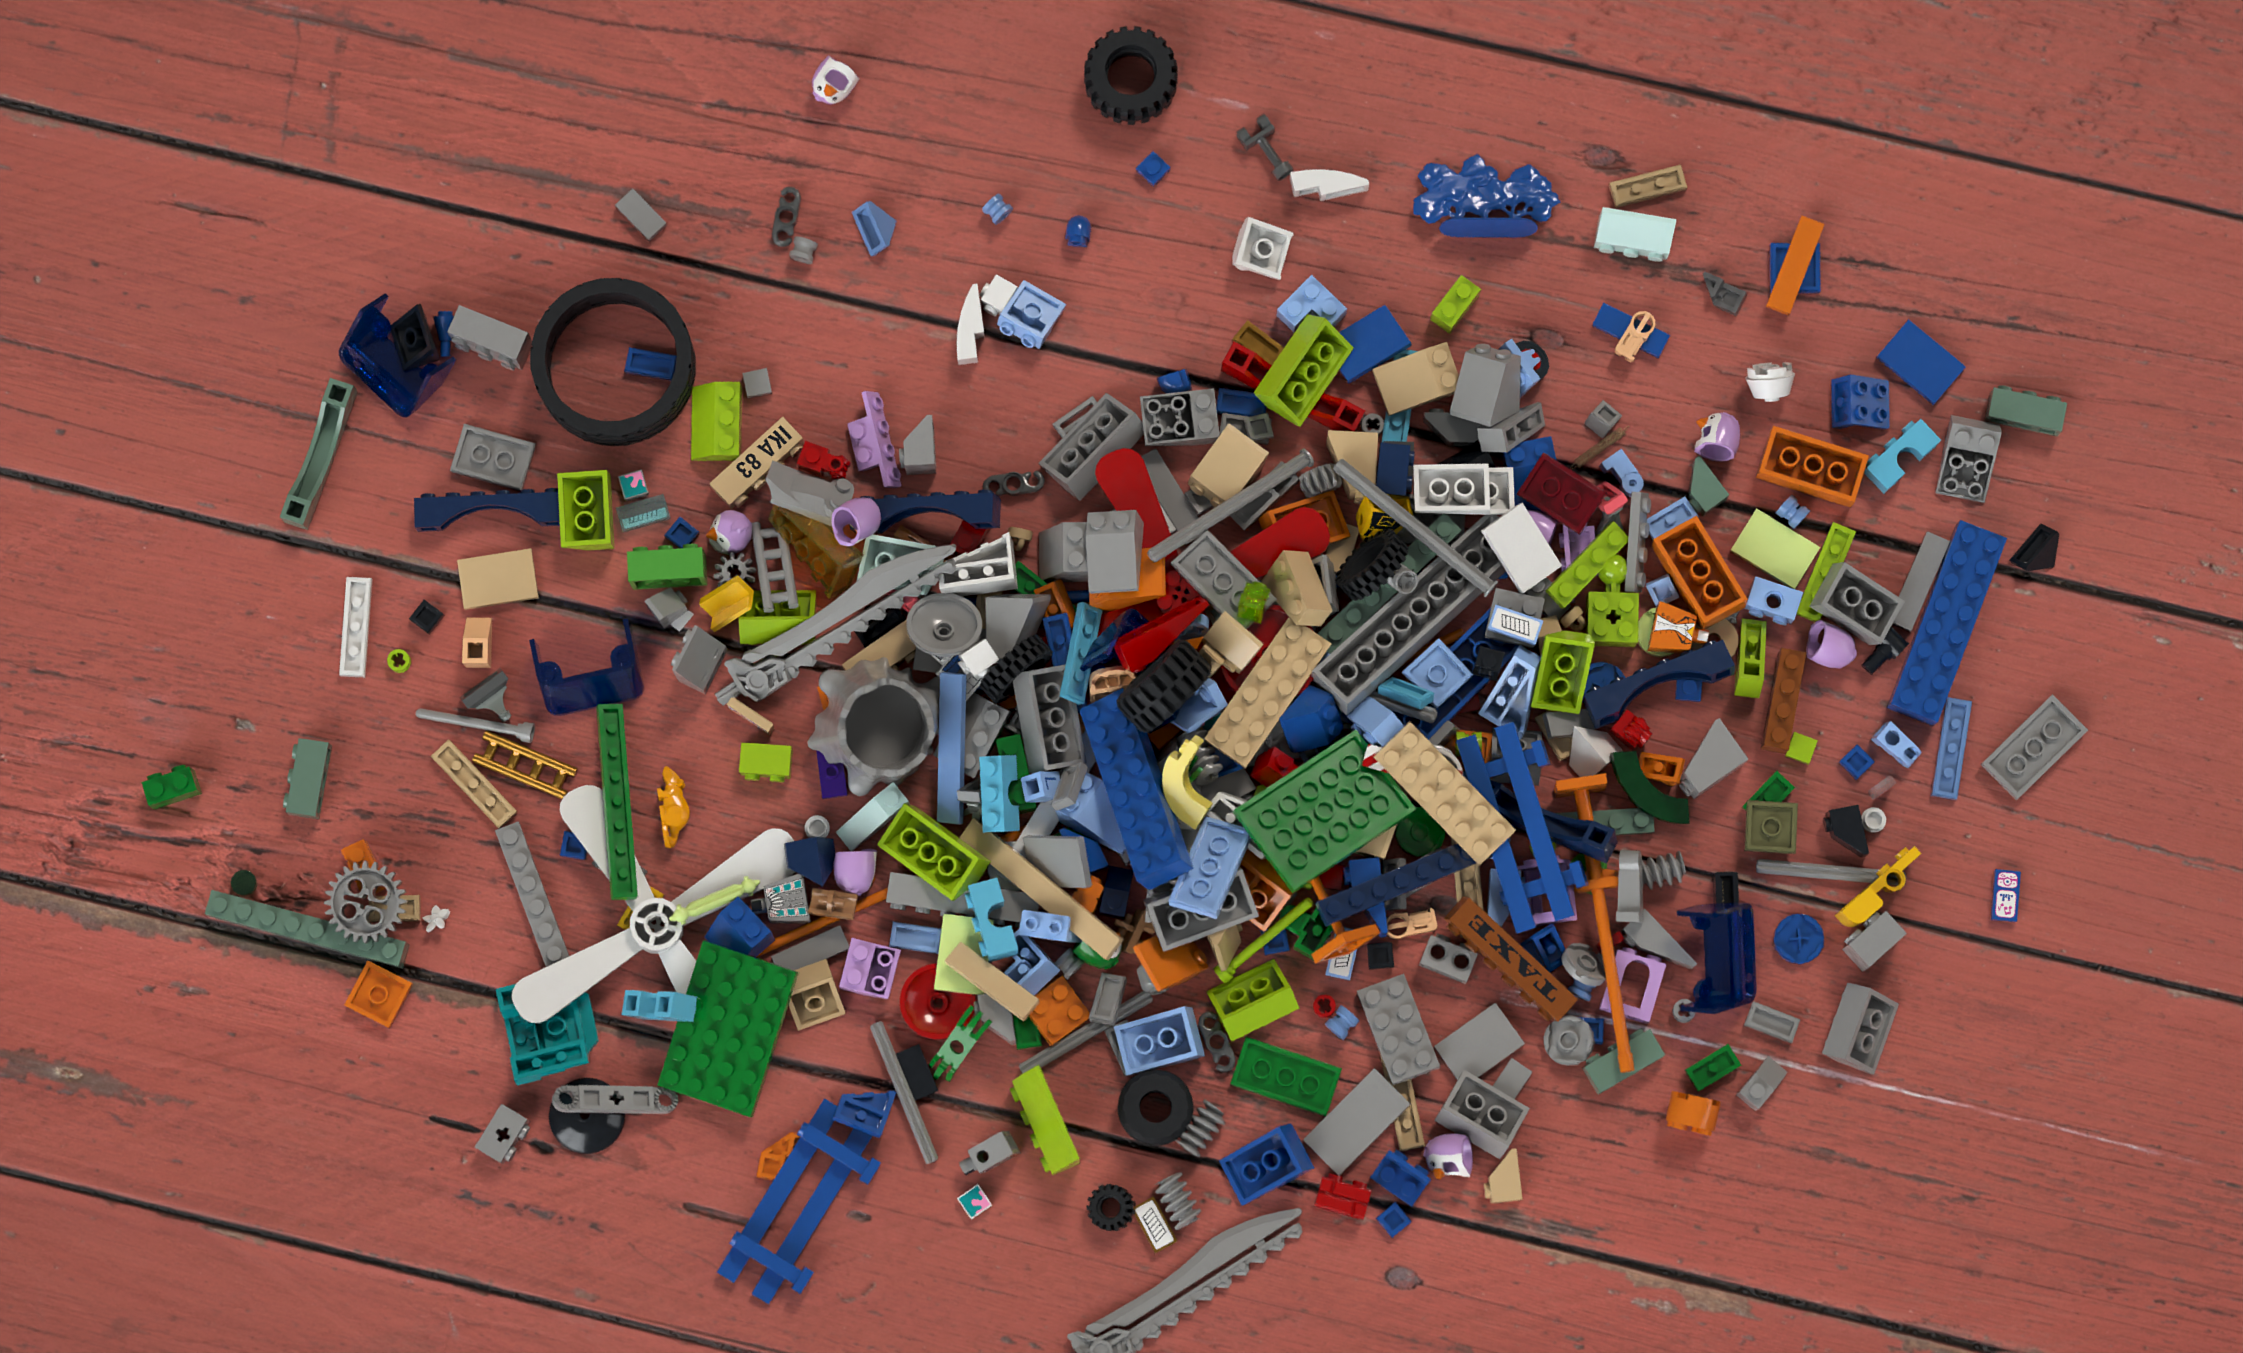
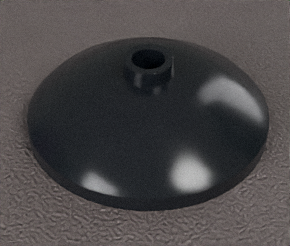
M579 1078L566 1084L569 1086H610L606 1082L595 1078ZM561 1093L559 1095L562 1104L568 1105L572 1103V1098L569 1094ZM614 1094L611 1098H609L610 1100L614 1101L615 1105H618V1103L622 1101L621 1099L617 1098V1094ZM551 1102L549 1123L555 1138L564 1147L573 1152L592 1154L608 1148L617 1140L624 1127L625 1113H590L587 1119H582L581 1113L561 1112Z

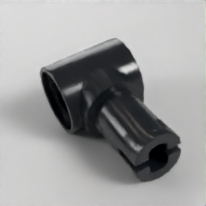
M1891 627L1882 644L1875 646L1876 649L1861 666L1872 675L1886 660L1895 659L1908 646L1909 642Z

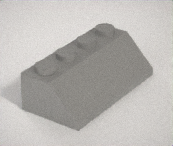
M1106 393L1038 464L1068 493L1080 501L1098 483L1095 470L1099 460L1115 450L1122 448L1131 449L1144 435L1143 422L1135 412ZM1100 408H1101V410L1103 411L1102 414H1100V413L1098 412V410H1099ZM1097 417L1093 426H1089L1073 437L1085 424Z
M1066 665L1021 672L1013 680L1029 773L1068 767L1080 762L1087 763L1077 705L1060 697Z
M1240 866L1217 919L1170 906L1168 901L1173 889L1144 899L1163 952L1259 917Z

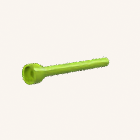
M1305 898L1235 956L1227 970L1221 972L1219 965L1215 966L1213 970L1217 976L1227 984L1234 978L1233 974L1236 973V969L1312 907L1313 900Z

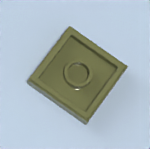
M1747 800L1744 851L1795 854L1798 803Z

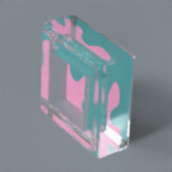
M1889 775L1872 787L1868 794L1874 800L1897 782L1892 775Z

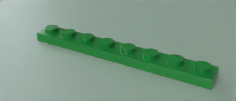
M598 704L596 711L611 900H635L638 897L623 704Z

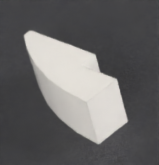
M1323 169L1290 172V182L1294 197L1318 192L1320 201L1368 191L1369 189L1368 179L1345 172Z
M978 284L972 285L960 314L957 331L958 365L978 363L975 339L985 337Z

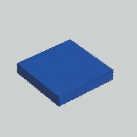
M1770 243V293L1790 243ZM1820 243L1816 245L1798 293L1821 292Z

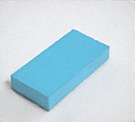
M1395 677L1389 678L1378 686V694L1420 710L1434 701V693L1432 691Z

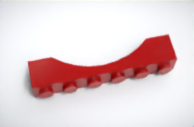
M1233 342L1222 362L1220 371L1256 389L1272 365L1257 353ZM1323 393L1307 417L1334 431L1356 432L1364 418L1365 410L1345 399Z

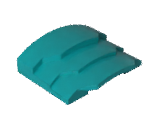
M516 984L496 989L500 1012L505 1021L512 1055L510 1062L517 1086L541 1080L543 1076L562 1072L568 1068L589 1063L588 1054L599 1042L588 993H583L547 1021L531 1023L524 1020L514 1006L512 991Z

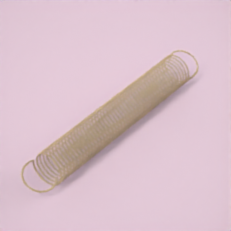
M1621 432L1620 437L1619 435H1614L1612 440L1602 444V441H1606L1605 437L1577 457L1574 461L1579 465L1578 468L1618 441L1623 435L1625 436L1626 432Z

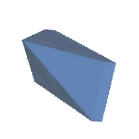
M871 201L865 202L852 212L870 256H875L890 245L896 224L894 218Z

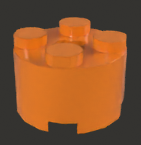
M1672 1091L1666 1115L1667 1126L1686 1131L1687 1127L1691 1126L1692 1132L1711 1136L1712 1131H1715L1721 1101Z

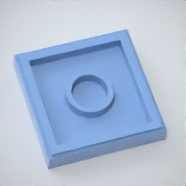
M1439 638L1402 671V674L1411 684L1434 693V701L1430 704L1435 709L1442 705L1473 676L1468 668Z

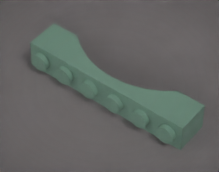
M333 378L329 379L321 401L320 412L309 450L280 514V518L284 523L308 530L358 393L354 385Z

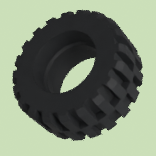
M1127 26L1120 27L1119 32L1115 33L1113 29L1106 32V37L1104 39L1100 37L1095 42V47L1090 48L1084 66V84L1087 96L1091 98V104L1095 109L1101 110L1102 116L1105 118L1113 117V121L1121 124L1122 120L1128 121V125H1135V121L1141 120L1143 124L1149 122V117L1151 116L1157 118L1162 114V109H1167L1171 104V98L1175 96L1178 81L1177 61L1174 59V52L1171 47L1166 46V41L1162 37H1155L1154 31L1148 29L1147 32H1143L1139 26H1134V30H1127ZM1127 56L1144 59L1152 66L1154 71L1152 85L1146 91L1136 95H1126L1116 91L1108 81L1109 67L1115 61Z
M1177 641L1162 652L1132 680L1116 700L1117 707L1139 731L1148 733L1169 718L1202 686L1212 672L1211 666L1188 641Z

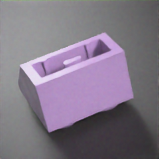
M852 938L839 985L840 989L865 996L889 999L901 950Z

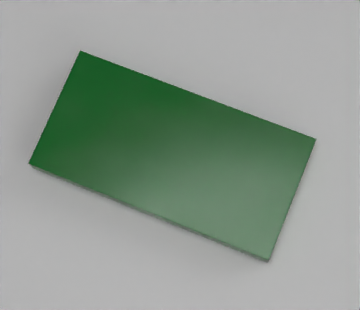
M1246 1037L1230 1085L1326 1117L1342 1068Z

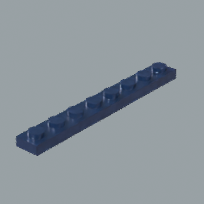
M1457 843L1322 899L1315 904L1326 927L1475 865L1477 862Z

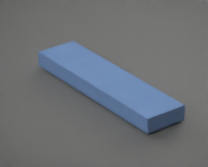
M1947 697L1931 796L1957 800L1972 701Z

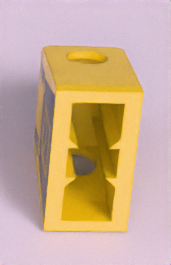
M1387 494L1413 515L1408 496ZM1366 496L1363 497L1356 514L1359 533L1363 541L1367 542L1368 537L1371 535L1374 537L1376 532H1382L1383 529H1391L1397 534L1403 528Z

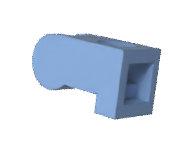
M1622 449L1599 465L1604 474L1609 471L1612 472L1620 483V490L1625 496L1631 497L1632 492H1640L1644 485L1643 479Z
M1891 721L1885 722L1870 739L1906 768H1909L1922 753Z

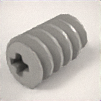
M1203 729L1191 733L1185 732L1177 738V742L1181 747L1186 739L1190 741L1195 735L1204 740L1208 731ZM1206 741L1202 743L1196 753L1199 758L1191 769V774H1193L1199 766L1203 768V771L1195 779V783L1201 786L1215 781L1218 778V773L1223 769L1222 764H1216L1219 761V756L1213 755L1216 751L1215 747H1208L1210 744Z
M1680 851L1676 852L1675 858L1671 853H1668L1666 861L1661 855L1657 856L1656 863L1651 857L1647 858L1646 865L1642 861L1643 886L1647 884L1650 890L1653 889V882L1655 881L1660 888L1663 886L1664 879L1667 880L1669 885H1672L1673 877H1676L1678 882L1682 883L1683 875L1686 874L1684 860Z
M1205 1099L1203 1104L1206 1109L1198 1107L1196 1110L1200 1117L1192 1115L1191 1121L1193 1125H1187V1133L1183 1132L1179 1137L1181 1141L1175 1139L1180 1146L1197 1157H1200V1153L1197 1150L1198 1147L1207 1148L1203 1140H1213L1210 1131L1219 1133L1216 1124H1226L1222 1117L1224 1113Z
M1182 1172L1175 1173L1155 1184H1160L1156 1190L1157 1194L1165 1193L1160 1200L1161 1203H1170L1165 1208V1211L1175 1212L1170 1217V1220H1179L1178 1224L1174 1227L1175 1230H1179L1199 1220L1200 1218H1197V1215L1201 1212L1200 1208L1192 1209L1197 1202L1196 1199H1187L1192 1191L1182 1190L1187 1185V1182H1178V1179L1183 1175Z

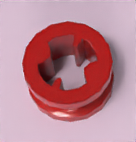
M1320 995L1313 1003L1314 1013L1321 1018L1330 1017L1336 1009L1335 1000L1329 995ZM1324 999L1330 1002L1329 1007L1331 1010L1328 1013L1326 1010L1324 1013L1319 1011L1320 1005L1318 1002L1320 1000L1324 1002Z

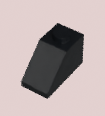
M1859 805L1829 810L1826 813V817L1823 818L1825 831L1830 832L1833 840L1859 857H1866L1869 854Z

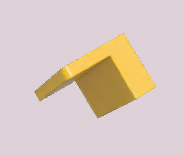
M737 575L700 598L699 605L712 617L710 629L716 632L748 612L752 608L754 590Z

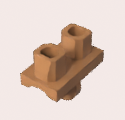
M813 888L808 913L811 915L854 920L858 895Z
M1136 909L1134 916L1126 914L1123 922L1115 920L1114 925L1120 928L1118 932H1120L1123 939L1122 952L1136 954L1132 947L1144 942L1139 939L1142 931L1154 934L1155 930L1152 923L1145 922L1146 910Z

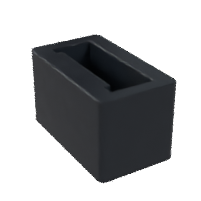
M1716 872L1713 875L1715 914L1736 913L1739 910L1737 872Z

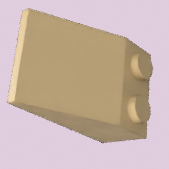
M1447 342L1423 349L1372 369L1388 416L1454 395L1459 378Z

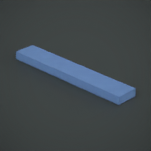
M940 673L937 822L958 825L963 823L964 802L957 799V790L964 786L966 674Z

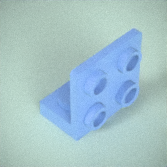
M1208 677L1202 686L1167 720L1184 732L1191 733L1198 730L1211 717L1219 715L1228 704L1216 682Z

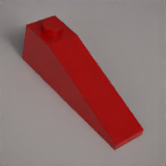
M1197 596L1113 640L1112 644L1122 667L1131 673L1144 670L1147 664L1153 662L1209 606L1208 601Z

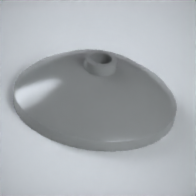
M936 593L920 599L912 606L907 616L906 627L910 640L920 650L934 656L951 657L966 652L977 643L982 631V618L975 605L966 598L951 593Z

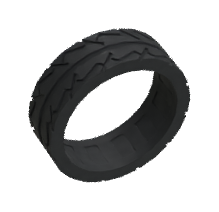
M599 278L575 286L560 295L548 307L549 309L545 311L535 329L531 343L533 346L530 349V369L536 390L552 417L564 429L587 442L605 446H628L650 439L665 430L678 417L677 415L682 412L691 396L696 376V356L684 321L676 308L663 295L640 282L621 278ZM608 304L630 305L653 314L666 325L674 336L677 352L673 378L661 399L643 413L621 421H600L587 418L573 411L556 394L551 377L552 354L557 340L565 328L579 315L590 309Z

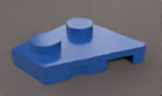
M888 1091L887 1093L876 1094L874 1092H867L861 1095L854 1093L842 1094L832 1120L880 1138L896 1092Z

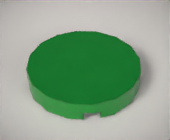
M1415 807L1416 810L1413 814L1396 825L1395 838L1405 853L1414 857H1423L1441 847L1445 838V831L1423 807Z

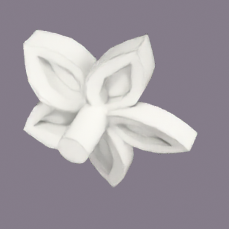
M435 905L431 911L432 915L422 917L426 923H429L426 931L429 933L436 925L440 929L445 928L444 920L449 917L450 910H441Z

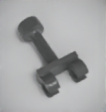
M1262 114L1256 118V122L1262 130L1260 133L1251 138L1243 127L1236 132V136L1246 150L1259 144L1274 166L1272 173L1280 181L1289 176L1290 172H1293L1294 169L1288 161H1281L1266 138L1275 132V128L1267 116Z

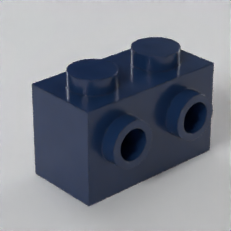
M1380 443L1376 486L1386 494L1405 496L1406 491H1411L1412 476H1408V467L1414 465L1415 451H1410L1411 445Z

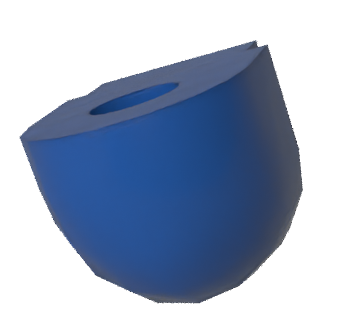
M1076 215L1070 218L1067 223L1065 239H1068V246L1087 248V242H1090L1091 224L1086 217Z
M1187 369L1156 378L1161 390L1166 394L1192 390Z

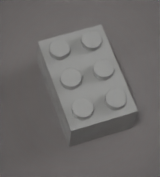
M461 305L458 306L448 329V334L452 342L456 344V348L464 352H469V350L478 352V356L487 361H492V358L501 362V366L513 371L515 367L523 369L530 349L533 346L531 345L532 339L528 332Z
M1841 562L1832 564L1809 607L1868 645L1882 644L1905 601L1852 566Z

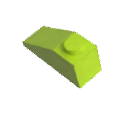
M1743 618L1741 620L1735 674V696L1760 697L1764 682L1767 621Z

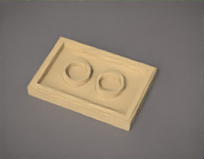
M531 548L457 560L465 610L539 598Z

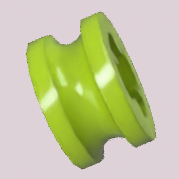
M395 649L388 655L387 663L394 672L403 673L410 668L411 658L404 650ZM399 655H404L403 660L405 664L403 666L399 664V667H395L394 657L397 656L399 658Z

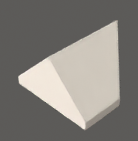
M1574 726L1569 766L1579 777L1596 775L1611 763L1610 753L1623 752L1607 732Z

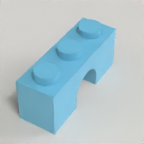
M1922 419L1916 423L1913 421L1909 422L1901 430L1904 434L1898 440L1893 437L1884 445L1883 448L1886 450L1880 456L1874 454L1867 461L1866 465L1868 467L1864 474L1883 494L1905 474L1897 463L1898 454L1909 452L1921 461L1940 443L1941 439Z
M1016 755L979 757L983 833L1020 831L1019 805H1012L1008 797L1010 782L1017 780Z
M998 878L968 885V893L964 895L968 909L973 908L975 917L971 918L974 931L981 934L982 941L978 942L982 957L987 956L988 962H993L1018 955V946L1012 926L999 928L993 926L988 920V916L993 910L1004 907V899Z
M625 990L622 1015L643 1020L693 1022L697 997L676 992L657 991V993Z

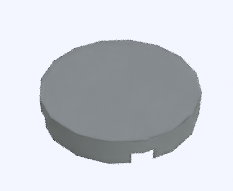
M1572 943L1569 945L1561 958L1567 972L1583 984L1590 986H1600L1606 981L1602 954L1599 952L1595 954L1592 952L1593 948L1586 944Z
M1572 1015L1563 1016L1559 1022L1553 1021L1549 1024L1543 1038L1544 1048L1550 1058L1556 1063L1566 1066L1578 1065L1587 1060L1595 1044L1594 1033L1589 1024L1583 1019Z

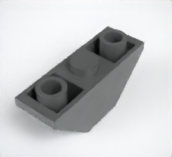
M1430 409L1429 412L1424 413L1423 422L1448 447H1469L1479 441L1477 428L1482 426V424L1452 416L1450 413L1444 412L1443 409Z

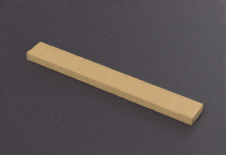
M976 818L972 819L960 836V839L990 860V864L1047 912L1070 916V931L1105 960H1109L1123 939L994 832L983 833L982 822Z

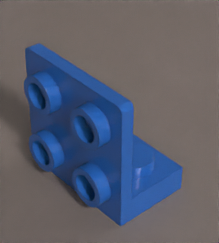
M1851 374L1831 380L1832 428L1843 429L1858 425L1889 429L1888 380Z
M1389 1150L1370 1179L1412 1207L1424 1188L1431 1181L1427 1177L1429 1172L1418 1164L1413 1167L1407 1163L1408 1157L1400 1151L1395 1150L1393 1153Z

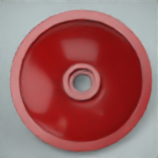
M936 963L917 969L907 978L900 994V1009L905 1022L915 1033L928 1039L940 1040L947 1039L969 1006L972 1005L974 1007L976 998L973 994L934 990ZM936 999L943 1000V1005L940 1008L934 1006ZM975 1008L973 1009L972 1013L964 1023L965 1027L971 1021Z

